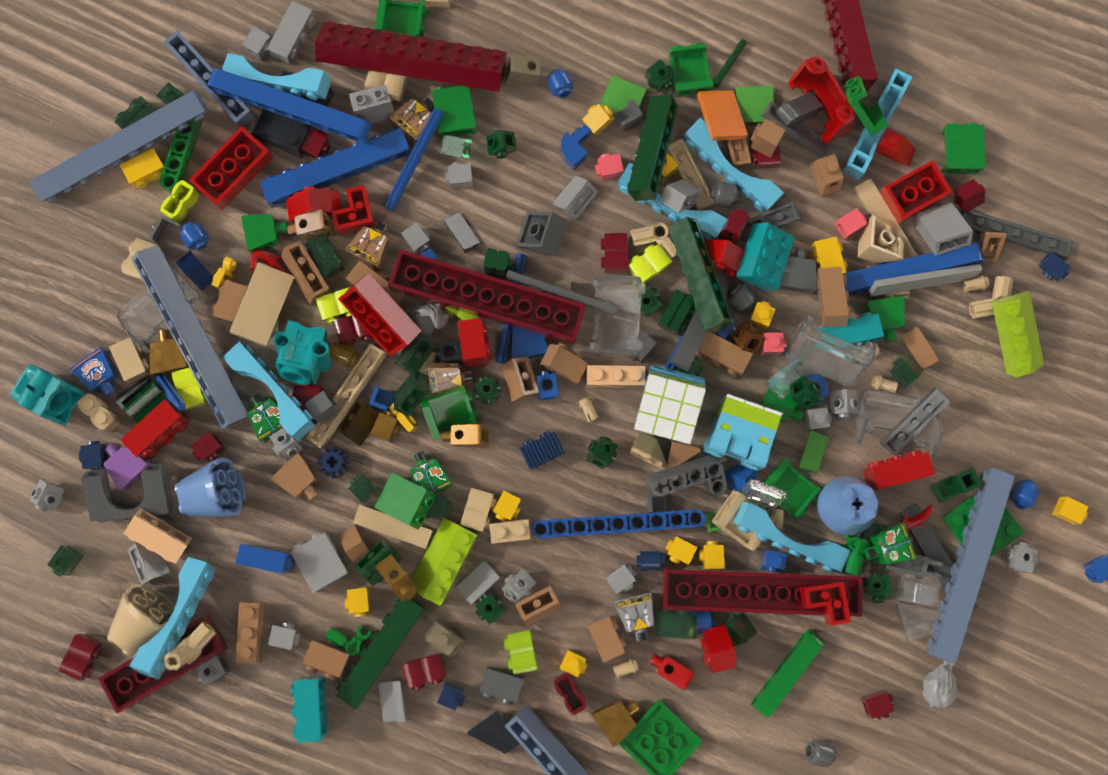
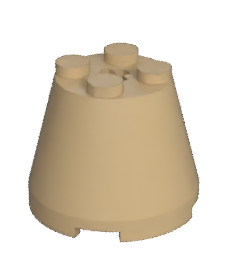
M141 584L131 585L121 598L107 639L120 647L125 655L133 656L142 645L149 642L166 625L175 609V605L156 589L149 591L142 588Z

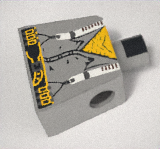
M651 593L614 601L626 632L634 630L637 641L648 639L646 627L654 625Z

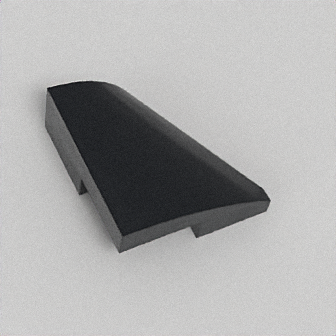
M498 710L467 731L470 736L504 754L520 744L505 727L507 722Z

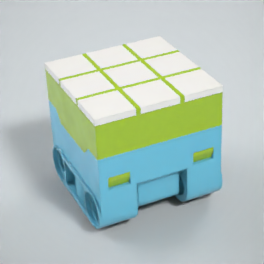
M651 365L634 429L690 444L706 390L705 379Z
M727 394L719 402L702 452L718 458L722 456L741 461V466L756 471L764 469L782 413Z

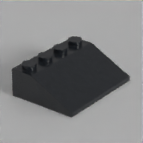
M283 71L281 76L292 75L295 73ZM330 86L325 100H312L302 95L301 98L328 107L334 93ZM264 109L251 135L302 159L304 154L300 148L309 130L316 131L317 128Z

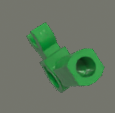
M843 535V537L847 538V543L845 545L841 544V546L852 550L845 572L860 576L865 558L863 556L865 554L864 549L869 548V541L860 537Z
M360 625L357 628L356 637L353 636L349 641L347 635L332 626L325 635V638L340 648L344 647L348 655L355 656L364 645L363 640L368 639L372 631L369 630L366 635H362L361 629L363 625Z

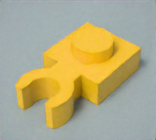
M225 257L223 267L219 268L217 273L214 274L211 285L219 290L225 280L231 281L234 276L231 273L236 268L238 262Z
M398 402L393 403L389 407L408 432H414L420 427L417 424V418L412 413L405 412Z

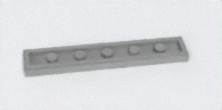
M980 264L875 280L869 292L871 296L967 281L976 279L982 271V267Z

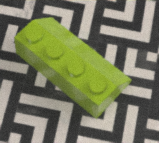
M1030 291L992 301L1006 374L1017 378L1035 373L1044 365Z
M443 518L411 580L418 589L416 593L442 606L478 535Z

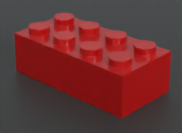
M241 126L189 181L222 211L274 157L266 147Z
M370 273L354 283L338 298L389 356L406 347L421 332L417 324L407 316L403 308L398 306L391 298V295L380 286L376 278L371 276Z

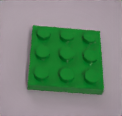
M974 495L941 517L961 545L964 539L962 537L963 530L968 526L970 520L968 518L969 511L974 507L976 501L974 500ZM1006 507L989 558L1024 534Z
M657 699L636 722V726L618 744L650 775H673L703 741L668 707Z

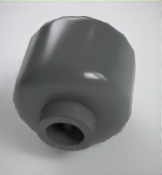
M721 181L716 187H712L710 197L714 198L715 205L731 208L733 204H737L740 190H737L735 184Z
M738 283L729 290L728 302L738 312L744 310L748 312L755 306L756 295L746 284L740 285Z
M813 739L806 746L805 756L812 765L829 767L836 760L837 752L831 742Z

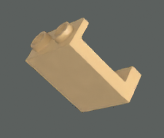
M733 490L711 522L742 546L754 551L761 545L762 540L755 538L756 534L751 531L747 534L738 530L739 526L733 523L742 502H751L741 492ZM769 516L770 520L774 522L775 519Z

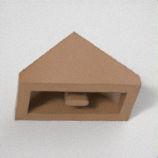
M980 232L979 244L985 261L997 262L1007 236L1006 233Z
M671 442L666 469L682 464L701 452L700 448Z
M356 525L338 535L346 554L354 564L359 562L370 551Z

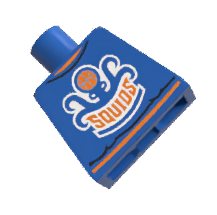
M101 347L69 368L93 392L97 393L102 390L106 396H110L117 391L112 382L118 379L119 375L109 353Z

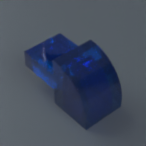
M191 250L176 261L179 268L201 291L213 282L212 273Z

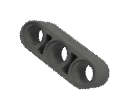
M810 92L784 103L778 108L776 113L787 127H791L816 116L823 110L824 106L814 93Z

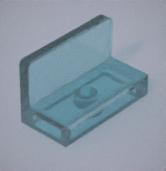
M799 357L765 383L780 401L791 394L789 384L802 377L797 371V368L803 363Z

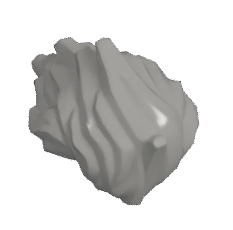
M427 302V305L417 303L416 307L405 309L407 316L415 321L421 333L425 335L431 334L434 329H441L448 324L449 315L445 313L441 305L431 304L430 302Z
M943 661V664H940L933 672H929L926 675L922 694L930 708H945L956 699L958 689L955 676L952 674L954 663Z

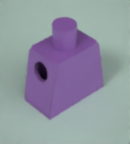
M112 443L104 450L110 457L104 463V467L117 488L121 491H127L141 478L140 472L144 466L151 464L146 459L135 457L126 446L118 449Z

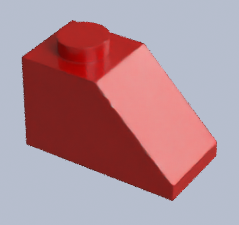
M889 128L883 132L875 149L876 153L907 167L916 151L904 135Z

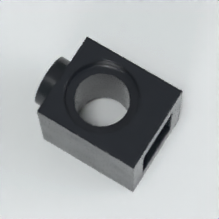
M460 340L439 343V348L436 349L438 360H441L442 363L464 362ZM449 348L455 349V354L452 357L445 355L446 350Z

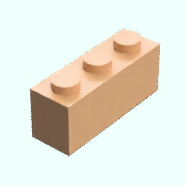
M587 365L586 388H644L645 366Z
M142 508L134 515L123 533L131 541L140 543L147 550L161 555L166 561L173 562L174 564L177 563L192 539Z

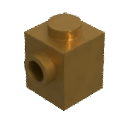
M388 411L385 414L380 412L371 434L391 443L393 436H397L401 428L396 415Z

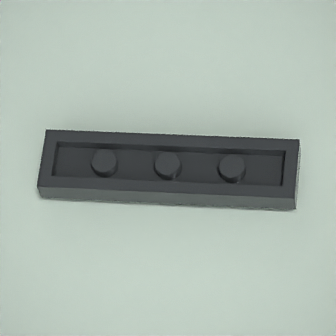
M770 101L761 117L777 122L779 127L785 129V134L803 145L813 154L823 158L832 143L830 142L825 145L821 135L802 122L787 127L776 113L779 106Z
M934 387L880 441V444L896 456L950 402L949 398Z

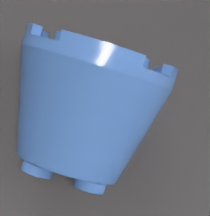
M227 458L211 461L175 485V492L179 501V511L192 517L235 516L242 512V501L246 500L242 475L240 472L235 471L232 461Z
M842 476L831 480L825 485L818 496L817 509L821 521L829 529L841 535H855L868 529L875 520L878 500L873 489L865 481L852 476ZM852 503H859V506H852Z

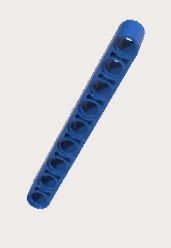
M217 68L213 69L207 87L216 93L360 143H365L372 126L371 123L361 118Z
M974 242L969 246L936 256L932 252L843 274L846 275L847 279L845 290H848L849 296L869 291L875 280L981 264L985 259L979 242Z
M682 510L540 520L533 524L532 532L537 538H554L696 528L704 524L706 517L700 510ZM693 513L699 514L701 518L698 524H694L691 521ZM675 514L681 517V523L678 526L674 525L671 521L672 516ZM654 516H659L662 519L661 526L655 527L652 524ZM635 517L642 519V527L635 528L632 521ZM617 518L623 521V528L620 530L613 527V521ZM596 520L603 521L604 528L602 531L594 529L593 524ZM577 521L585 524L583 532L575 531L574 524ZM559 522L563 523L566 527L565 532L562 534H558L554 529L555 525ZM538 524L545 525V534L538 535L535 532V527Z

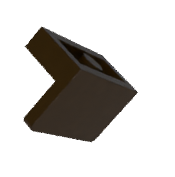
M357 398L336 431L361 446L373 429L379 412Z

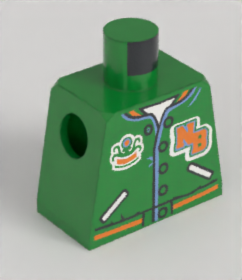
M256 394L250 398L254 408L248 412V416L258 440L264 443L270 439L269 436L283 426L279 423L280 413L278 404L271 398L264 401L260 394Z
M424 451L413 455L417 466L410 469L414 484L434 494L453 485L436 458L428 460Z
M895 523L870 537L873 546L864 549L868 560L877 558L880 564L917 559L904 523Z

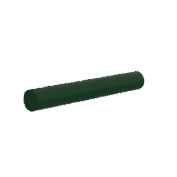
M745 39L739 41L713 81L714 87L720 85L746 46L747 41Z

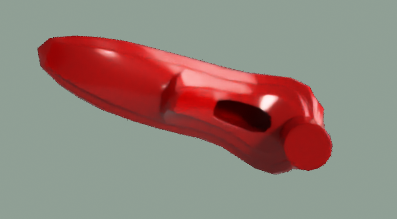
M262 249L255 250L251 254V271H255L257 263L261 262L289 274L280 265L279 261L282 260V257Z
M929 505L922 512L911 518H907V515H905L898 523H904L907 532L914 527L924 526L923 522L930 516L933 507Z

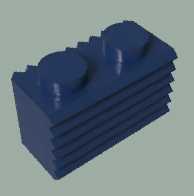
M546 431L539 435L540 439L534 442L532 439H529L522 443L523 447L520 448V451L529 470L565 453L555 432L550 433V431Z

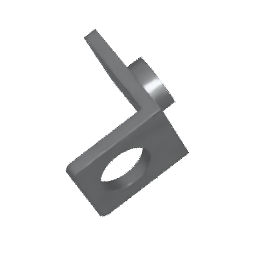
M161 215L152 227L150 238L158 243L168 224L182 229L183 226Z

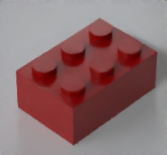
M932 160L884 186L879 193L898 224L915 216L916 213L922 212L942 201L953 191Z
M481 318L458 321L462 357L466 369L489 366L488 360H492V355L488 342L489 334L486 323H482Z
M164 399L120 440L135 457L146 460L153 459L159 454L158 450L169 445L178 432L181 433L188 427V423L191 420L183 411L177 412L170 401Z
M921 450L904 454L905 458L902 455L885 459L886 463H884V460L867 464L868 468L862 469L865 481L874 491L935 475L929 452L922 453Z

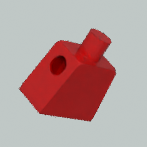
M655 653L649 664L658 669V675L682 690H686L695 674L668 656L664 659ZM668 665L674 668L672 674L666 671Z

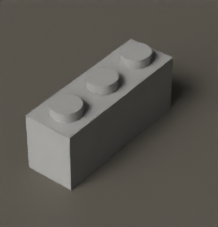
M294 1L291 2L267 47L270 56L291 65L293 60H296L301 44L305 43L309 29L313 28L316 19L311 9Z

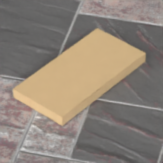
M258 262L229 333L267 347L294 276Z

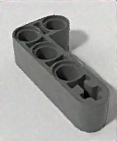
M710 455L652 473L646 479L647 487L656 496H663L703 482L705 487L716 496L724 494L727 489L723 466Z

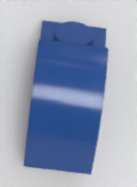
M586 124L582 128L578 127L572 133V136L566 132L561 140V156L573 171L587 159V152L581 146L590 136L591 129Z

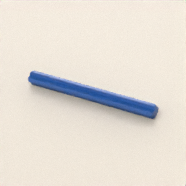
M433 109L384 204L385 209L393 212L443 116V112L439 109Z
M522 253L516 254L513 272L524 275L527 255ZM511 280L512 283L522 285L521 283ZM502 324L496 355V362L500 364L507 362L513 328Z

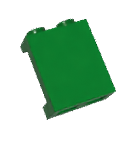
M379 0L375 30L408 34L416 37L424 36L425 24L423 22L424 18L428 16V7L425 6L424 0H420V3Z
M693 43L691 46L676 45L670 48L668 56L670 67L675 75L673 80L675 97L697 95L699 91H712L713 79H710L706 54L707 44Z
M857 76L848 80L843 85L848 102L869 134L873 136L888 127L879 104L877 103L867 109L861 100L868 95L862 78Z
M454 85V87L450 88L438 87L436 90H432L434 108L443 112V116L438 124L440 139L477 133L469 87Z
M951 122L945 125L941 130L945 140V164L942 166V174H980L986 168L984 125H977L975 122L965 125Z
M464 385L420 400L423 414L434 441L441 439L440 433L443 430H450L452 425H465L471 422L477 424L476 419L479 418L476 407H471L470 403L474 401L471 392H466Z
M784 458L757 489L784 510L792 519L801 518L808 510L806 508L810 502L813 504L818 499V492L821 488L814 486Z
M391 473L374 508L415 529H419L425 521L429 508L434 503L436 494Z

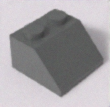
M527 211L516 246L542 255L557 256L568 220L554 212Z

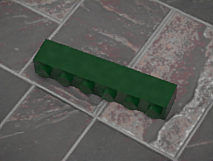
M672 94L651 96L650 103L647 106L646 119L643 122L638 150L635 153L630 181L627 184V191L634 201L656 199L679 106Z
M685 217L668 227L671 233L670 238L677 250L676 255L681 262L682 272L687 279L688 289L693 296L694 307L699 313L700 324L705 331L717 332L734 322L697 219Z
M397 598L393 604L395 609L392 614L387 613L382 620L384 625L381 630L377 629L370 638L372 640L370 646H365L359 654L362 657L357 664L353 663L348 670L350 675L347 680L343 679L337 686L338 693L336 697L352 708H358L424 611L425 607L415 600L410 599L402 602Z

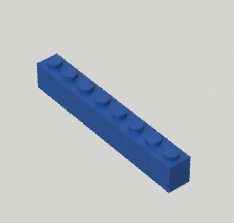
M391 129L387 134L373 136L365 143L357 142L352 147L339 149L330 156L324 155L317 158L314 162L302 163L296 169H287L280 175L268 176L264 181L260 182L267 203L273 208L286 203V199L293 196L294 193L304 190V187L314 186L316 189H322L408 156L411 153L402 129Z

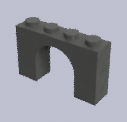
M165 463L144 466L140 472L144 488V499L135 503L121 501L113 494L106 469L86 471L81 477L90 522L98 521L103 523L111 519L123 521L134 517L140 508L158 517L169 514L173 508V501Z

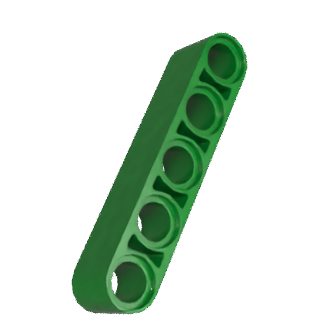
M204 119L198 122L193 120L188 123L189 127L186 129L191 128L188 134H184L186 129L182 131L175 130L160 177V185L170 194H172L174 186L179 181L185 180ZM185 146V149L179 152V148ZM180 163L177 169H173L175 164ZM174 180V184L170 187H167L168 183Z
M807 629L753 699L751 706L764 717L769 718L821 650L825 641L812 630Z

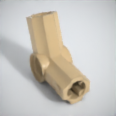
M660 222L652 226L630 230L633 247L656 242L661 245L670 259L677 256V250L670 238L671 233L666 224ZM661 228L664 231V236H657L654 230Z
M997 276L995 278L992 299L969 303V313L972 319L993 316L992 301L1011 296L1014 279L1006 276Z
M202 622L189 637L185 638L174 650L165 656V666L170 670H177L186 663L191 664L202 653L205 645L216 635L214 629L205 622Z

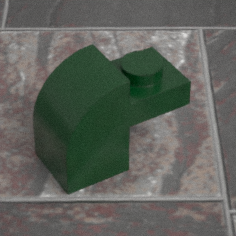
M969 468L950 475L930 486L938 502L941 503L982 485L974 468Z

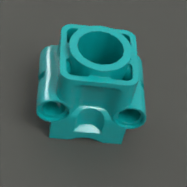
M288 321L285 332H279L274 336L273 342L278 354L275 365L279 376L283 379L299 385H316L320 371L326 372L332 368L333 362L329 350L330 342L327 339L326 329L319 327L307 328L298 322Z
M33 364L25 368L10 393L11 398L16 400L17 404L63 426H66L71 418L72 411L77 402L85 395V392L77 386Z

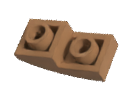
M918 327L901 336V340L910 351L912 358L921 371L939 362L936 354Z

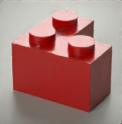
M365 185L346 189L350 207L332 211L337 233L343 235L360 231L364 226L368 228L375 227L370 199Z
M314 186L304 187V190L296 192L293 196L286 199L288 218L292 222H295L294 218L296 216L322 209L332 216V211L341 209L339 191H334L330 188L316 189Z
M704 239L714 268L724 271L728 277L735 278L744 250L729 240Z
M844 582L799 588L803 608L823 606L826 625L834 626L851 623Z
M725 625L701 630L703 638L700 639L702 651H704L702 655L704 665L709 666L711 673L734 668V665H737L735 649Z

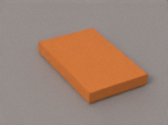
M733 90L698 92L697 97L711 141L747 138L748 133Z

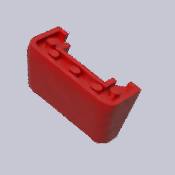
M818 56L804 60L788 81V84L792 90L796 88L802 89L804 95L813 92L824 106L823 111L829 121L823 125L826 131L821 136V139L826 145L848 135L853 130L855 111L849 104L846 95L826 62Z

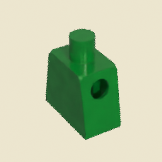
M272 214L241 216L247 249L251 254L258 249L267 250L279 245V234L288 233L287 222L277 223Z
M904 296L866 302L863 305L866 313L871 312L872 315L879 314L885 342L896 341L895 330H899L905 325Z
M778 378L772 382L758 404L781 412V423L786 422L789 417L799 422L804 415V412L796 407L797 404L791 397L790 389Z

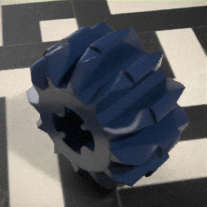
M332 446L331 452L328 448H325L326 455L319 453L323 460H318L317 464L323 466L318 470L320 472L325 471V477H328L331 473V479L336 478V473L339 477H343L341 470L348 472L349 469L344 466L351 464L350 461L344 460L349 457V454H343V448H339L337 451L336 446ZM332 458L338 461L337 465L334 464L335 467L330 465V460L333 461Z

